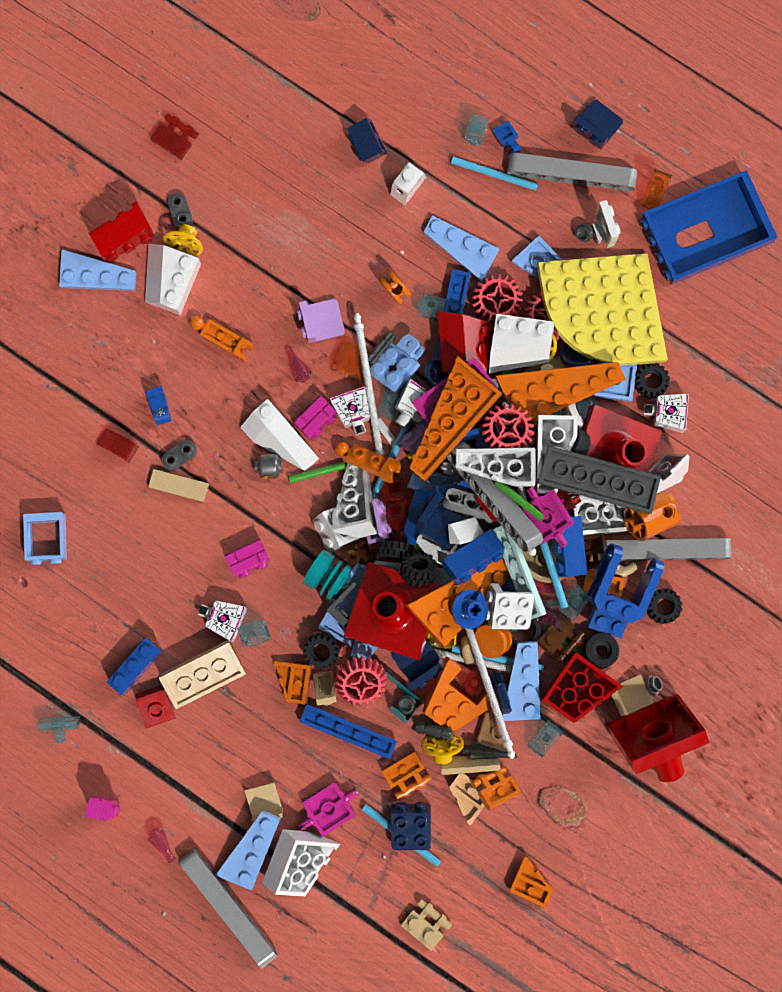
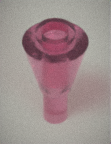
M293 349L287 350L286 354L291 361L295 381H307L312 371L297 358Z
M566 578L560 581L564 594L565 590L568 589ZM545 583L542 586L536 587L539 594H556L553 583Z
M544 606L546 614L536 618L542 625H554L557 628L560 627L562 622L557 619L552 608Z
M156 828L149 833L150 837L147 840L158 851L163 853L168 863H172L175 857L169 849L165 830Z

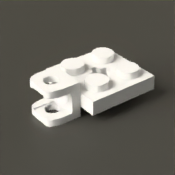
M607 200L599 202L595 212L598 222L593 223L592 228L594 230L593 237L595 243L598 244L601 241H605L606 247L609 248L615 245L620 234V228L612 217L614 216L613 207L608 205Z

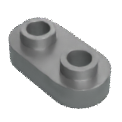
M180 193L172 194L168 199V206L175 226L178 229L182 224L192 226L193 218L185 196ZM180 200V203L176 205L174 204V201ZM186 217V220L181 222L180 218Z
M190 440L180 442L162 456V465L169 471L179 469L196 456V445ZM186 446L190 447V451L187 453L183 451ZM170 457L174 458V462L172 464L168 463V459Z

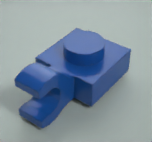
M509 121L493 130L492 133L502 147L508 145L511 153H521V147L516 142L518 134Z

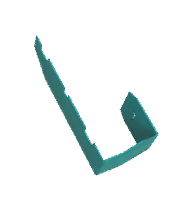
M386 672L387 679L396 684L404 693L412 696L420 706L423 704L422 700ZM390 707L389 710L405 724L408 722L405 719V715L395 707Z

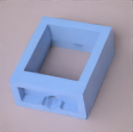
M63 512L23 514L25 561L30 562L31 565H42V561H50V564H61V560H67L65 514ZM59 522L60 554L33 556L32 524Z

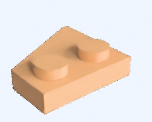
M462 773L457 775L449 788L467 823L471 826L485 806L478 795L483 788L480 786L473 788L471 785L473 780Z

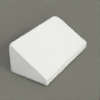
M475 517L448 524L450 544H464L484 534Z

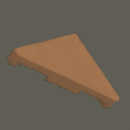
M485 712L476 742L507 752V749L503 747L500 733L489 713Z

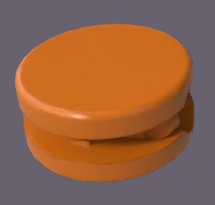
M388 269L385 272L391 280L387 282L380 276L378 281L392 298L401 305L403 300L400 296L404 294L409 298L411 293L399 278Z
M488 622L479 626L474 633L480 648L479 651H481L480 653L487 658L494 659L500 657L512 645V635L509 629H491Z

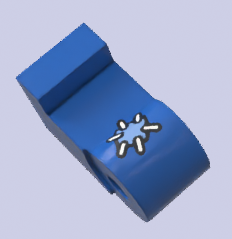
M160 386L145 391L156 425L171 422L172 418L163 387Z

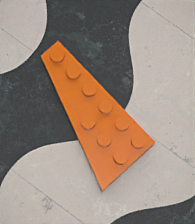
M458 356L432 414L430 423L425 430L421 444L410 465V470L424 482L502 395L497 388Z
M618 362L496 376L509 406L513 404V409L515 410L520 406L521 413L527 411L525 418H532L529 423L535 422L538 415H550L626 380Z
M502 557L498 562L490 563L484 571L476 572L465 583L461 582L455 585L451 579L438 586L437 589L425 593L413 602L410 601L405 605L439 644L445 647L462 629L452 617L451 607L454 598L460 592L471 589L481 592L487 600V591L490 590L491 583H497L501 587L510 577L504 558Z

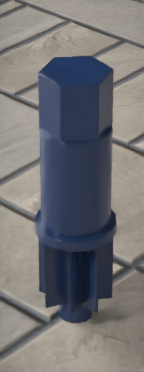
M494 670L490 678L502 714H509L512 708L503 674L501 672L498 673V670Z

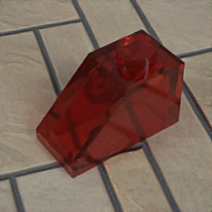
M105 428L96 443L127 463H130L139 448L134 442L108 428Z

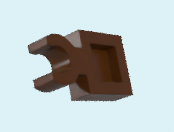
M366 541L355 545L344 557H350L352 562L349 565L354 566L358 562L360 565L371 562L377 558V555Z

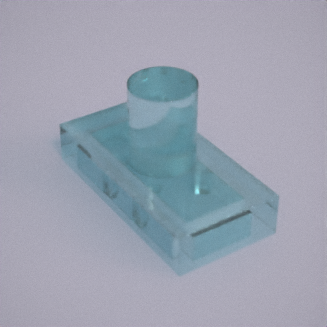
M404 386L398 393L392 392L386 387L378 417L396 422L399 411L395 408V405Z
M80 716L41 718L37 723L38 731L53 730L54 742L64 743L66 742L65 729H77L80 725Z
M547 720L527 746L543 757L562 736L563 731Z

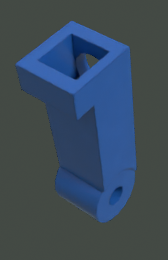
M415 488L404 528L405 539L411 545L418 544L416 540L419 533L414 531L417 525L415 519L420 510L425 511L426 507L424 505L429 496L434 497V491Z

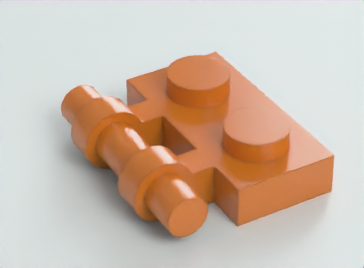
M416 752L411 753L381 771L391 789L399 785L401 790L395 793L398 800L403 797H409L410 793L418 788H424L425 784L432 781L429 774L421 777L418 773L425 769ZM414 776L416 781L406 786L403 781Z
M501 766L499 771H490L485 775L480 774L475 780L471 781L473 788L478 786L483 788L478 795L488 811L521 793L512 775L507 778L504 777L503 774L507 772L505 766ZM494 779L497 783L491 785L489 781Z

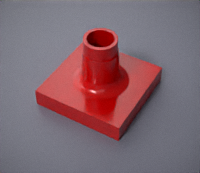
M597 405L589 406L582 426V430L586 431L590 436V448L586 456L644 472L651 468L662 431Z
M368 562L344 636L420 661L429 631L405 604L410 601L413 602L423 594L437 589L440 584L428 582L427 586L422 584V587H419L418 584L412 586L411 582L407 584L406 580H402L399 571ZM394 598L397 603L396 611L391 616H382L381 608L387 600Z
M678 693L607 723L612 739L635 774L654 768L658 779L666 783L674 782L684 775L685 770L681 755L710 743L706 730Z

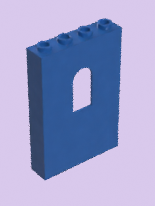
M747 170L643 212L640 220L643 230H647L649 235L648 241L650 246H654L657 252L655 253L656 259L664 268V277L667 281H670L671 285L772 244L778 238ZM704 221L708 222L714 235L713 238L688 248L679 246L676 241V236L680 231Z

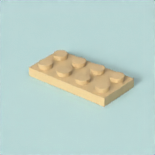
M227 640L159 674L158 678L175 709H178L244 676L246 673L230 642Z

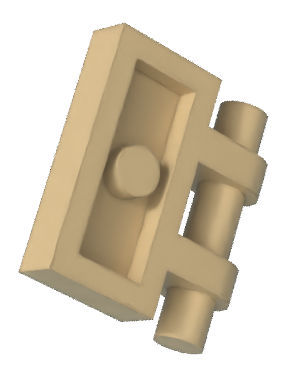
M421 899L417 904L422 909L420 914L412 910L401 926L432 951L444 936L438 929L443 926L448 931L452 924L444 914L441 915L433 909L434 906L432 904H427ZM429 915L436 922L434 925H431L424 918Z

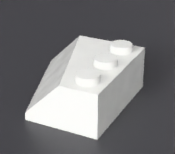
M148 244L145 302L181 315L201 266L199 258L165 245Z
M496 314L489 374L549 363L554 322Z
M283 829L262 884L275 895L306 896L318 878V871L323 864L327 865L330 860L328 858L333 849L337 850L340 844L313 832Z

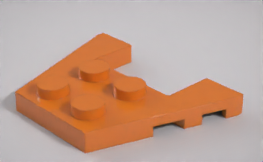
M447 656L443 662L445 665L437 676L434 689H431L422 711L443 728L452 729L454 733L490 709L491 702H489L487 690L473 702L449 684L462 668Z

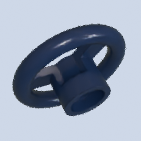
M566 342L560 350L562 360L572 367L591 365L596 360H587V357L581 355L573 348H568L569 345ZM566 354H572V360Z
M430 361L424 368L426 381L430 388H433L447 378L440 372L441 363L438 361ZM431 367H432V369H433V371H434L433 374H430V368H431Z

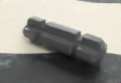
M387 332L384 338L372 350V353L368 355L367 360L371 365L375 364L378 357L384 353L389 344L394 342L395 336L392 333Z
M418 722L416 725V732L419 734L425 733V735L437 738L442 737L445 740H451L453 737V730L450 728L443 729L441 726L426 725L423 722Z

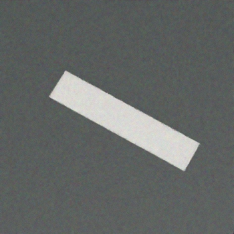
M381 418L377 419L379 430L393 447L396 438Z

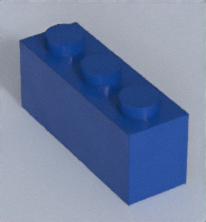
M570 516L575 524L567 528L562 534L568 545L560 548V545L554 538L555 567L559 577L587 574L581 516Z
M490 529L443 559L442 568L455 585L461 582L465 583L476 572L480 573L490 563H495L502 559L505 546Z
M145 638L110 677L107 683L120 695H125L163 651L150 639Z

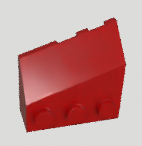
M137 201L131 204L132 209L120 211L114 221L108 220L89 233L105 262H113L119 258V255L130 253L135 250L136 246L147 244L155 237Z
M437 311L436 318L439 323L438 336H440L441 345L439 349L441 372L450 374L457 356L465 363L475 358L486 372L495 324L464 314Z
M573 652L572 656L567 659L542 695L540 701L572 723H575L624 686L578 653Z

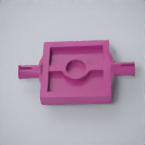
M534 487L529 488L526 492L532 499L530 504L545 516L539 522L525 509L522 511L542 534L543 542L541 544L555 538L560 548L568 545L562 534L575 523L555 490L550 491L544 496H538Z
M334 782L304 801L302 805L307 811L308 818L299 823L302 831L313 825L323 837L356 816L350 806V800L359 795L358 792L354 793L357 790L354 788L345 794Z

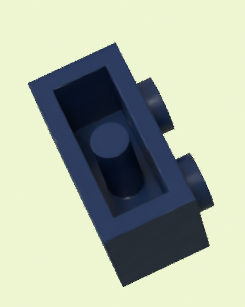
M365 118L347 128L349 132L348 138L353 145L355 144L357 149L356 155L360 161L369 164L387 154L371 119Z

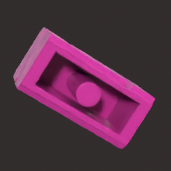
M319 395L293 424L309 440L312 438L317 439L323 432L322 428L326 424L329 426L335 421L337 413Z
M260 539L225 555L234 577L239 576L240 579L250 575L249 571L255 568L261 570L267 567V563L270 562Z
M101 796L90 797L85 815L88 818L109 821L119 815L120 805L117 799Z

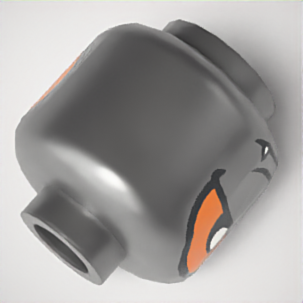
M277 454L260 455L258 461H255V473H259L262 479L279 477V473H282V458H279Z

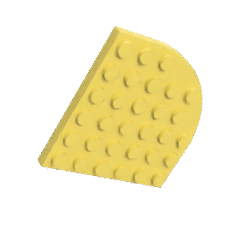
M648 253L538 262L537 269L545 311L549 320L554 322L558 335L571 348L589 359H596L605 363L618 362L620 366L661 363L668 360Z

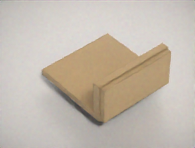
M641 674L620 683L624 687L612 694L621 716L628 715L654 703Z
M275 782L244 790L252 814V824L262 810L283 818V808Z

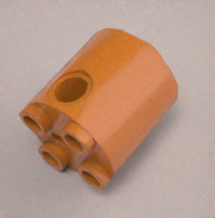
M663 491L657 493L652 514L625 508L624 518L627 531L637 540L645 541L676 526L682 520V517L674 504V496Z

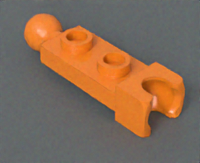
M196 315L189 321V325L193 330H202L200 337L243 362H246L247 359L242 350L244 348L254 349L252 342L238 336L211 319L205 324L203 318Z
M338 442L335 445V453L341 457L346 456L345 460L347 463L379 476L381 480L390 484L393 483V472L399 473L401 470V463L391 457L386 458L357 444H354L351 449L345 442Z

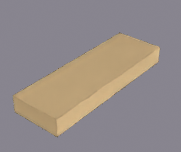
M153 469L148 488L204 503L209 483Z
M470 756L453 757L450 763L441 764L442 775L500 770L499 758L470 760Z

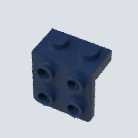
M594 100L582 115H578L575 118L572 128L579 135L588 139L593 146L602 150L621 127L623 119L598 100Z
M437 491L434 497L429 496L424 505L426 507L425 511L420 510L415 519L417 525L414 531L439 546L449 549L452 544L449 542L448 524L465 519L440 505L444 495Z
M426 640L420 661L393 652L391 655L408 678L407 685L411 691L424 687L430 678H437L439 671H442L444 667V661L428 640Z
M398 802L391 804V846L393 850H429L431 848L430 804L425 802H417L415 804Z

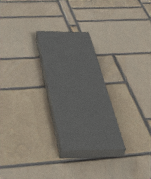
M547 446L537 484L652 514L661 476Z

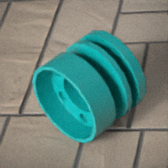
M322 550L307 572L302 584L312 590L320 584L322 588L319 594L323 596L328 589L329 593L326 599L330 601L339 594L347 582L352 567L347 564L341 571L343 561H339L333 566L334 556Z

